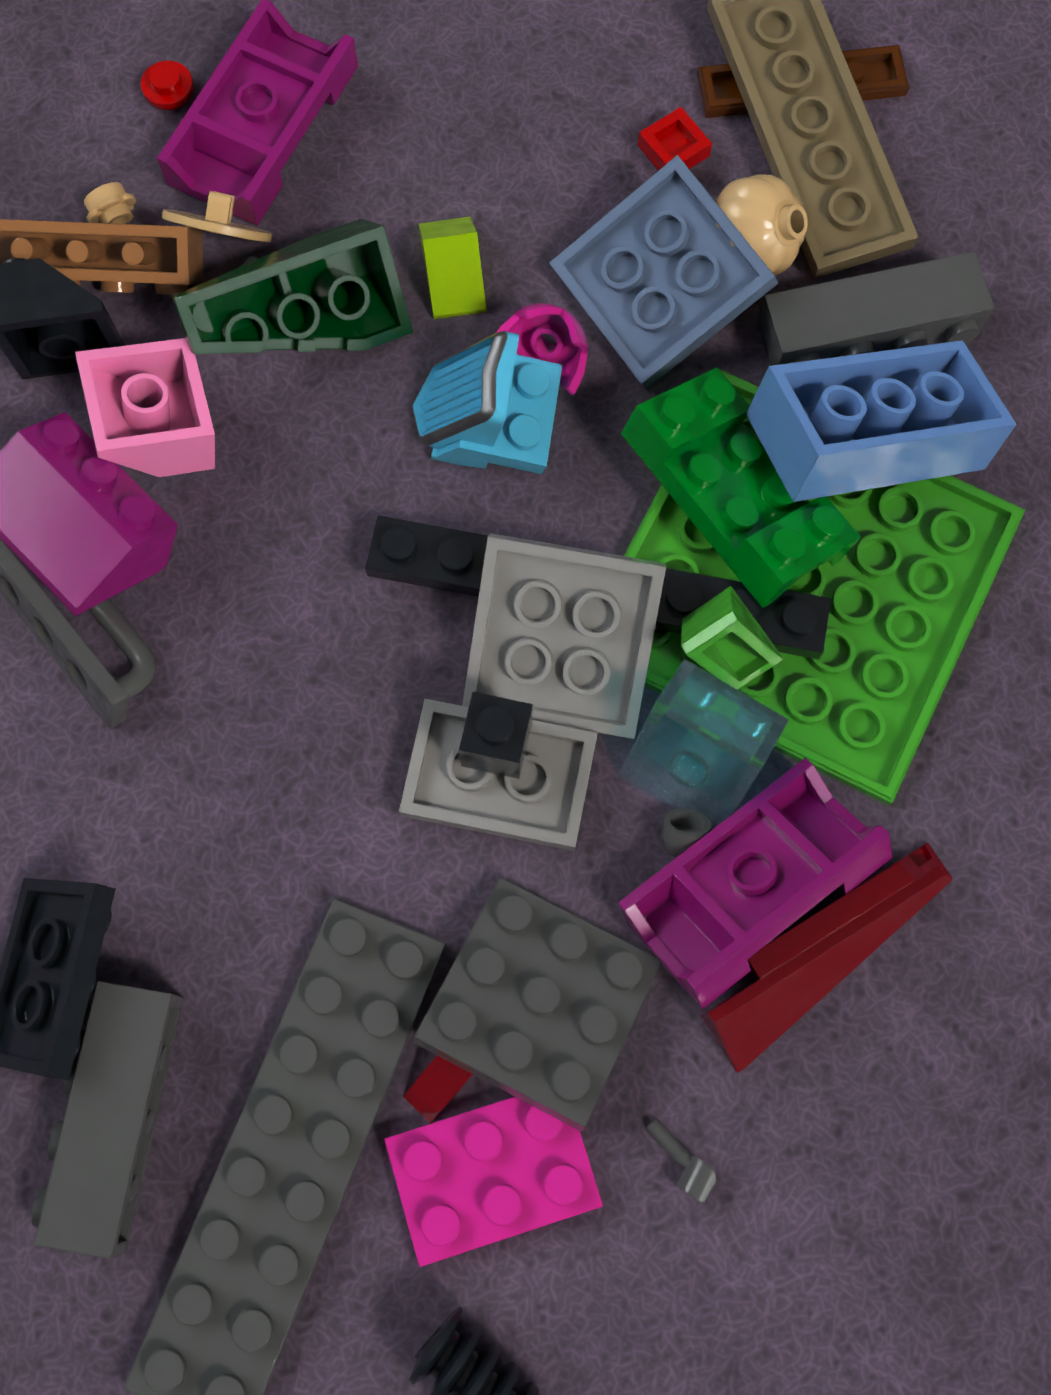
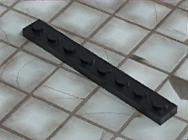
M378 515L365 566L366 573L370 577L479 597L488 535ZM666 568L655 625L656 630L681 634L683 617L732 586L779 652L818 660L823 654L831 598L786 590L771 604L762 608L740 581Z

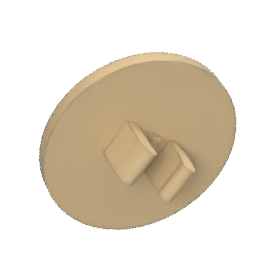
M210 191L206 216L170 209H163L162 218L167 221L204 231L260 242H271L272 239L271 232L231 222L235 196Z

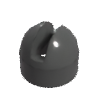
M677 808L670 810L665 814L663 820L662 840L664 848L671 856L678 857L711 831L712 824L710 819L705 814L693 809Z

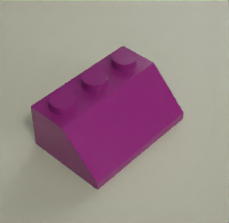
M66 412L18 431L0 451V539L75 616L157 574L168 564L178 524L118 464L98 458L94 440Z

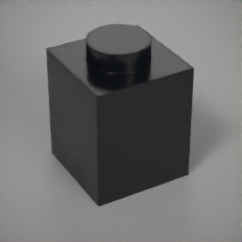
M473 691L459 746L461 766L519 779L532 725L533 704Z

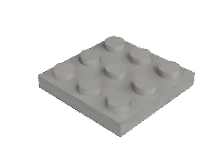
M490 533L487 538L462 706L469 707L472 692L474 691L533 704L532 720L635 739L666 563Z

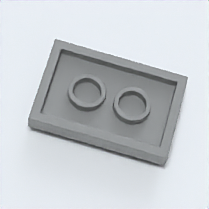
M424 699L399 808L400 816L575 851L598 733L532 720L520 778L517 779L462 767L459 746L469 707Z

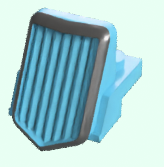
M508 331L497 332L439 361L431 369L412 406L420 441L425 446L433 447L431 459L483 469L486 468L488 463L543 474L547 467L562 365L518 355L519 334Z

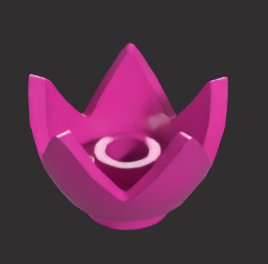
M535 303L519 308L514 315L500 326L497 332L508 331L519 334L518 355L561 364L562 371L559 386L573 396L584 376L588 354V341L581 324L567 310L554 304ZM542 334L551 335L557 344L547 341Z

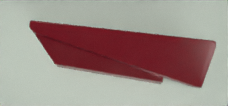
M926 843L766 944L748 959L751 971L746 975L751 984L701 1015L737 1073L744 1070L952 881V876L929 843Z

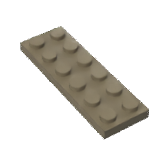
M708 0V13L773 176L780 178L791 188L792 192L799 198L807 214L808 226L801 247L813 278H820L914 248L919 236L821 0Z

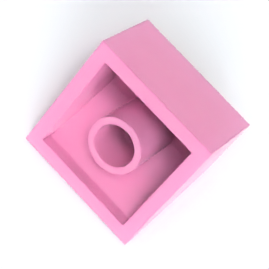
M187 338L75 352L98 458L156 477L215 469L214 428L196 356L191 352Z

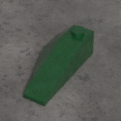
M358 219L312 235L172 297L193 354L261 353L262 351L271 350L316 352V350L321 349L365 351L413 333L384 225L364 219Z

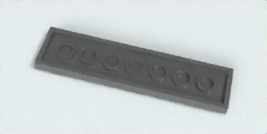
M333 899L124 1385V1390L135 1395L265 1394L446 947L445 943Z

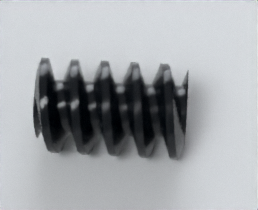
M461 1306L457 1307L441 1323L415 1355L417 1360L408 1379L414 1385L432 1375L436 1380L429 1395H538L539 1393L538 1386L534 1382H527L513 1390L520 1372L519 1366L515 1362L507 1363L494 1370L501 1352L500 1347L495 1342L489 1343L477 1351L475 1350L482 1332L481 1327L477 1323L470 1324L459 1331L456 1330L463 1312Z

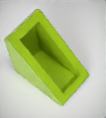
M471 217L418 223L433 318L441 319L487 312L478 236Z

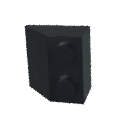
M12 258L0 263V348L22 380L79 372L75 352L125 346L102 300L42 259Z

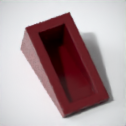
M436 1056L403 1097L431 1124L473 1074Z

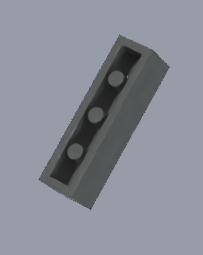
M974 251L764 295L757 324L770 366L924 346L942 341L954 342L963 340L966 344L979 336L995 307Z
M97 981L95 994L89 996L81 1028L85 1035L79 1057L76 1056L73 1061L69 1080H64V1093L70 1095L64 1121L57 1122L49 1141L48 1158L54 1160L48 1187L44 1186L41 1188L32 1211V1225L38 1227L34 1246L106 1259H113L126 1253L184 997Z

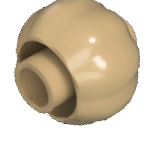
M758 174L732 181L724 187L716 199L717 205L774 275L784 272L792 265L798 255L800 245L804 241L807 231V214L799 198L783 180L773 175Z

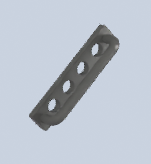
M0 539V593L107 727L112 729L126 720L127 700L141 693L150 685L155 675V657L149 646L110 599L88 609L132 663L131 671L115 680Z

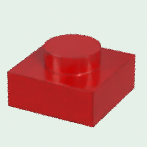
M679 107L640 131L637 146L659 171L677 155L691 169L710 157L712 142L683 108Z

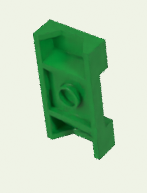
M717 367L637 405L621 435L760 606L764 608L802 576L827 561L831 566L839 563L861 537L827 496L816 498L811 502L809 500L792 501L764 447L743 423L747 417L746 413L750 405Z

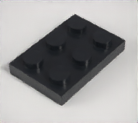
M23 879L0 966V1067L44 1077L69 1080L73 1061L80 1049V1032L89 996L96 984V967L104 935L111 923V906L116 888L87 882Z

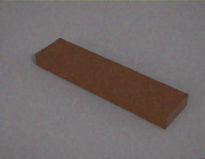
M899 45L842 51L862 101L907 95L909 85ZM729 64L698 67L697 77L705 118L748 113Z

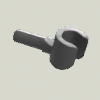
M656 1118L648 1125L646 1130L674 1161L685 1167L675 1186L700 1203L706 1202L716 1185L714 1170L707 1163L692 1155L687 1148L685 1149Z

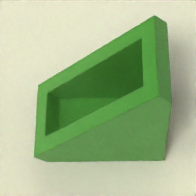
M732 586L682 618L681 646L685 654L733 691H736L783 660L775 645Z

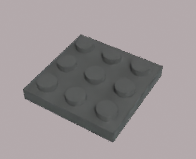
M500 877L418 1028L413 1043L582 1132L661 962L657 957Z

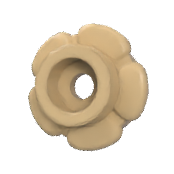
M119 182L101 185L91 191L84 199V205L89 212L87 215L89 223L126 224L133 219L131 210L134 209L136 198L133 194L126 193L124 187Z

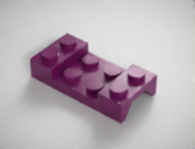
M261 0L156 158L166 185L208 203L210 191L233 195L235 200L232 215L258 226L283 187L280 172L324 102L332 105L336 103L358 68L354 38L344 34L329 46L295 31L271 1Z
M804 758L618 902V905L628 926L695 1002L704 1009L751 971L748 959L838 887L845 894H848L893 858L889 832L881 825L867 827L863 825L832 796L814 765Z

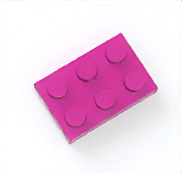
M517 1097L499 1101L384 1139L419 1267L603 1207L580 1131Z

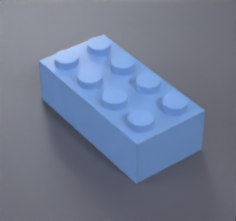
M963 340L769 366L746 413L793 502L985 470L1017 425Z

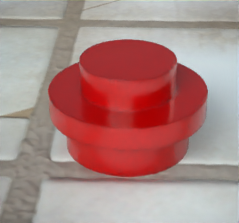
M166 60L154 63L146 69L141 78V90L147 102L152 106L163 110H175L182 107L190 99L194 90V82L190 71L183 64Z

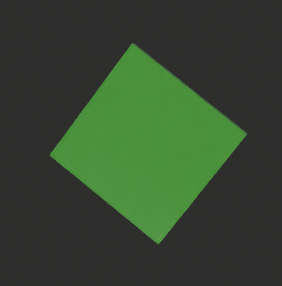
M722 370L721 372L746 402L751 405L759 387ZM746 417L743 423L761 443L748 417ZM951 475L827 496L861 538L839 563L831 566L827 561L802 576L787 589L789 591L831 598L824 652L819 660L779 652L783 658L781 662L736 691H733L685 654L681 646V634L655 629L644 686L798 762L806 758L814 765L818 772L890 806L896 797L1025 512V509ZM661 485L624 556L666 563V568L740 581L664 486Z

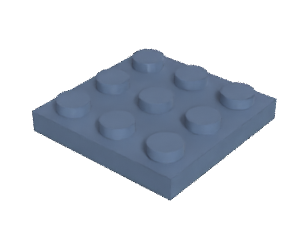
M678 155L549 262L645 389H648L778 284L775 275Z

